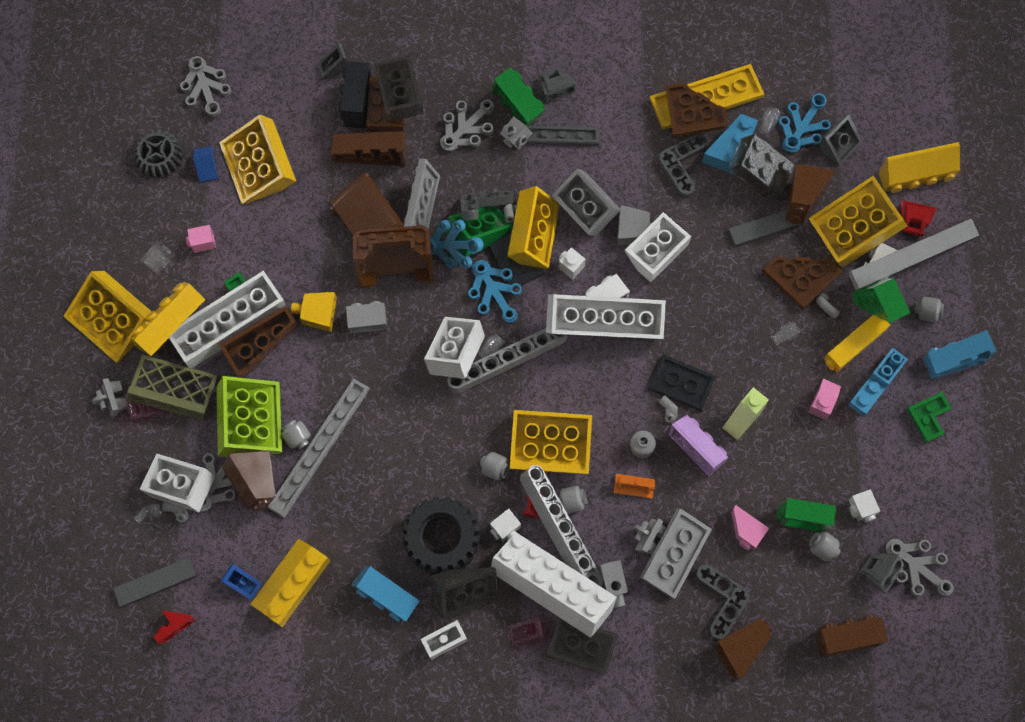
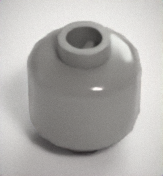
M925 296L920 302H916L915 313L918 314L920 321L936 323L939 319H942L944 304H941L939 298Z
M293 420L282 428L281 436L289 448L294 449L297 447L300 450L308 444L307 439L310 438L311 434L302 421L296 422V420Z
M648 431L636 432L630 441V450L638 458L649 457L656 447L655 437Z
M491 452L481 459L480 466L482 467L483 475L498 481L506 478L509 474L510 464L508 458Z
M572 486L560 490V497L558 498L567 513L584 509L585 504H587L584 489H580L579 486Z
M825 531L814 534L809 542L811 553L823 561H830L832 558L836 559L840 554L839 540Z

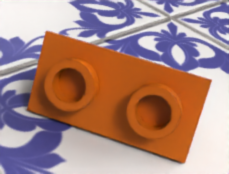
M616 474L613 493L653 499L655 479Z

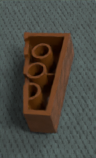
M405 131L333 134L332 160L333 162L405 167L408 148Z
M284 306L219 346L237 376L245 378L298 326L288 308Z

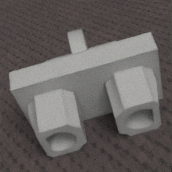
M109 378L102 380L104 395L101 390L96 391L97 397L92 401L94 405H100L101 410L107 408V403L111 418L118 415V412L127 409L128 404L125 397L118 399L114 397V394L122 393L120 381L110 382Z
M650 519L649 523L643 521L641 526H634L633 530L637 532L635 539L639 541L635 548L636 551L650 555L653 554L657 547V544L653 542L655 536L661 539L666 530V527L662 525L663 521L661 519Z

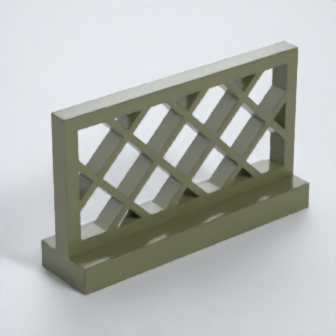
M142 355L132 384L127 392L128 400L204 421L218 375ZM145 362L153 363L155 369L146 373L143 365ZM171 368L175 374L165 378L161 370ZM158 372L162 380L152 384L148 376ZM189 373L193 379L184 383L180 375ZM177 377L181 385L171 389L167 381ZM146 378L149 386L145 388L136 386L139 380ZM203 378L211 379V384L202 388L199 380ZM196 382L200 390L190 394L186 386ZM165 383L168 391L164 393L157 392L155 387ZM183 388L188 396L182 399L177 398L174 392ZM202 393L205 398L204 405L195 403L193 397Z

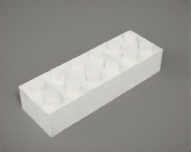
M262 271L187 318L169 339L187 366L193 368L220 351V344L286 306L268 276Z
M548 294L546 333L664 339L666 300Z
M515 533L492 560L491 573L590 638L613 610L616 596L518 533Z

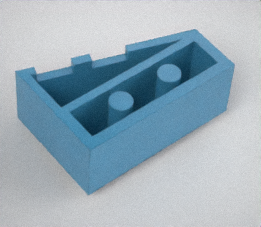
M364 566L351 584L357 590L356 593L364 599L368 597L373 600L372 604L378 609L389 611V616L397 622L400 619L407 621L419 603L418 599L371 566Z

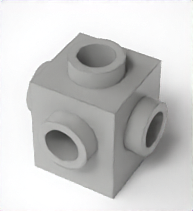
M513 116L508 124L503 127L500 135L504 138L503 142L508 147L512 148L514 146L519 150L526 144L532 132Z

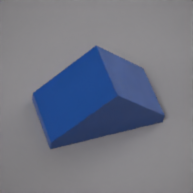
M213 147L194 149L193 160L200 183L218 179Z
M234 564L230 565L220 580L249 600L253 599L262 585L260 581Z

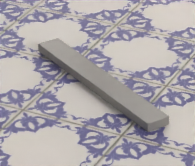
M971 218L850 271L848 274L857 290L977 237L979 234Z
M353 378L276 493L274 500L268 505V509L283 518L286 517L369 392L370 388Z

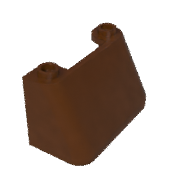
M367 172L359 175L330 202L331 207H329L331 214L334 217L338 216V218H341L353 236L362 229L404 227Z
M418 225L362 229L354 234L353 261L359 288L374 286L377 283V275L414 273L415 279L419 283H434L430 233L427 227Z

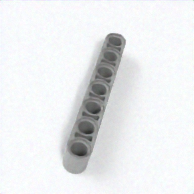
M546 328L472 363L465 379L448 377L449 390L452 393L458 394L563 344L566 342L568 334L558 337L555 334L546 333ZM540 339H544L547 341V343L545 345H540L537 341ZM523 347H527L530 349V351L528 353H523L520 351V349ZM507 355L513 357L511 361H505L503 358ZM490 363L496 365L492 370L486 368ZM471 372L479 374L476 378L469 377ZM454 380L462 382L459 386L451 384Z
M538 465L531 466L521 473V484L564 563L601 587L603 584L602 577L544 470Z

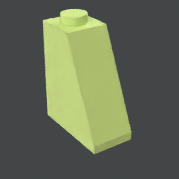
M753 387L737 406L723 426V429L738 440L761 414L769 399Z

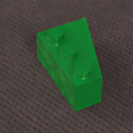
M512 67L494 79L491 92L493 95L497 93L503 99L501 103L511 108V114L528 127L543 116L545 111L543 103L534 97L532 89L523 83L521 75L514 71Z
M894 278L878 280L852 291L853 301L860 309L889 323L910 313Z

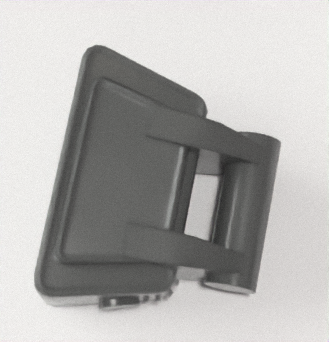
M560 67L540 74V78L543 81L541 87L545 103H550L576 92V82L567 73H563Z
M871 553L859 573L865 577L867 576L868 581L883 594H886L903 568L904 563L897 554L882 553L878 555Z

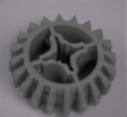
M160 129L157 133L152 130L149 135L145 132V137H139L140 142H135L136 148H133V160L136 167L142 173L145 172L147 176L152 174L156 178L159 173L164 178V172L171 175L170 169L176 170V165H181L180 159L183 158L181 153L183 149L175 135H170L167 130L164 133ZM171 147L170 155L167 158L166 154L169 151L168 149ZM148 149L149 152L146 155L147 157L144 159L145 152Z

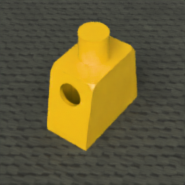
M335 292L304 294L302 303H292L291 314L300 315L303 325L332 332L337 301Z

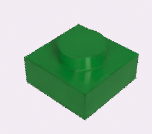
M239 272L224 281V284L229 291H232L245 283L246 280Z

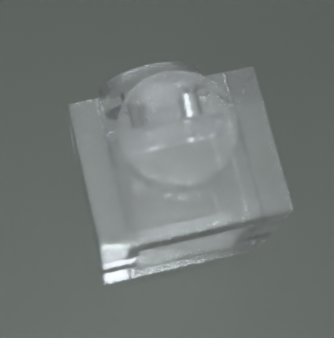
M155 243L141 258V261L147 268L160 276L161 272L159 270L169 264L171 251L166 246H159Z

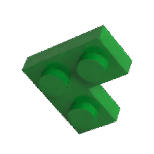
M940 392L908 407L906 410L924 442L928 443L945 434L936 417L950 411L952 408L943 392Z

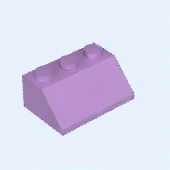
M686 415L672 424L668 435L709 477L728 459L727 453L721 446H717L713 442V438L708 432H703L699 428L700 425L694 418Z

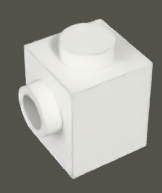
M570 248L568 252L564 251L558 259L559 269L573 280L585 267L586 259L573 248Z
M871 489L856 494L849 499L851 515L854 518L856 517L858 522L864 520L865 523L876 519L875 515L880 512Z
M508 509L490 523L492 528L490 532L496 540L500 538L503 542L506 539L509 540L517 533L516 531L521 528V523Z

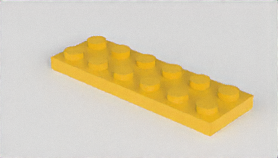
M751 64L687 84L690 89L703 94L711 102L724 107L725 110L764 97V92ZM666 91L650 96V102L662 130L671 128Z

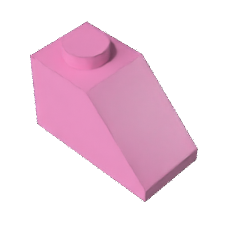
M823 379L808 413L827 420L837 401L841 386Z
M735 505L731 514L736 539L740 541L739 545L744 549L754 550L769 528Z

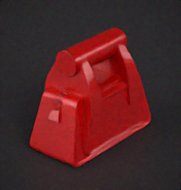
M902 201L898 206V212L907 224V227L901 230V232L923 237L924 228L928 227L932 222L937 209L927 205ZM908 225L918 226V228L910 227Z

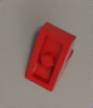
M162 611L170 625L166 624L157 630L158 633L153 637L157 643L163 645L195 622L196 619L188 614Z

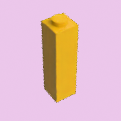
M872 315L826 355L824 360L827 367L838 373L886 332L890 324Z

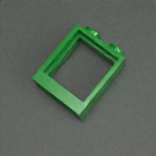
M787 498L784 503H781L780 508H777L776 519L779 520L780 526L827 532L834 526L836 506Z

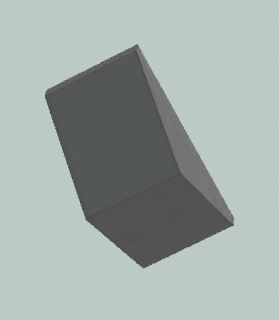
M338 43L318 62L322 78L343 73V69L347 67V60L341 43Z

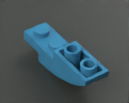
M892 348L848 406L864 417L907 362L908 358Z

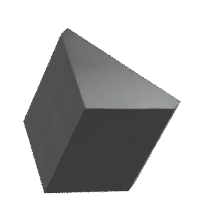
M845 114L822 138L818 150L838 166H841L863 143L849 114Z

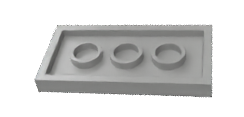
M419 159L418 166L415 169V180L411 187L412 193L408 201L407 215L404 218V226L421 225L429 229L440 175L427 159Z
M681 508L677 509L640 578L665 595L675 599L712 529Z

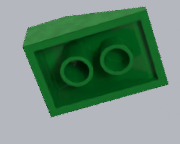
M497 206L478 207L479 218L474 220L462 219V212L449 216L448 221L451 228L445 234L448 236L453 222L462 220L465 223V229L458 233L454 241H468L473 237H478L483 241L482 250H484L511 231L513 223L505 221L504 213ZM459 249L465 256L472 255L467 249Z

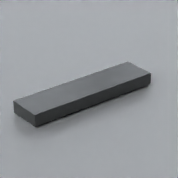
M528 126L532 135L528 138L526 144L599 146V127Z
M785 210L729 228L728 232L734 246L737 247L804 225V223L792 224L790 221L785 220Z
M188 557L113 589L119 607L122 608L197 577L191 558Z

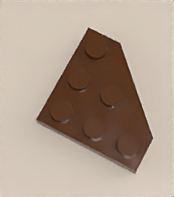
M685 83L665 86L674 138L728 128L724 107L711 102L703 94L693 91Z
M775 257L763 268L762 272L803 310L842 274L843 270L830 258L811 259L795 257V259Z

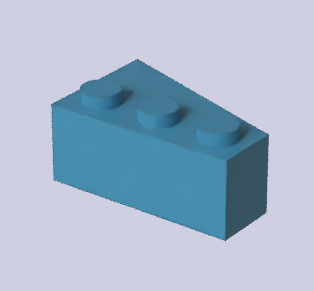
M740 114L704 153L702 163L737 175L758 120Z
M984 331L961 341L949 343L940 349L938 347L930 349L923 360L931 379H935L983 364L997 351L988 331Z

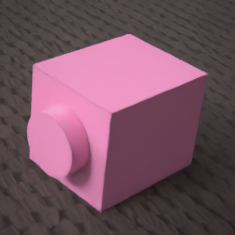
M210 225L187 229L186 243L188 248L191 247L194 253L216 248L213 230Z

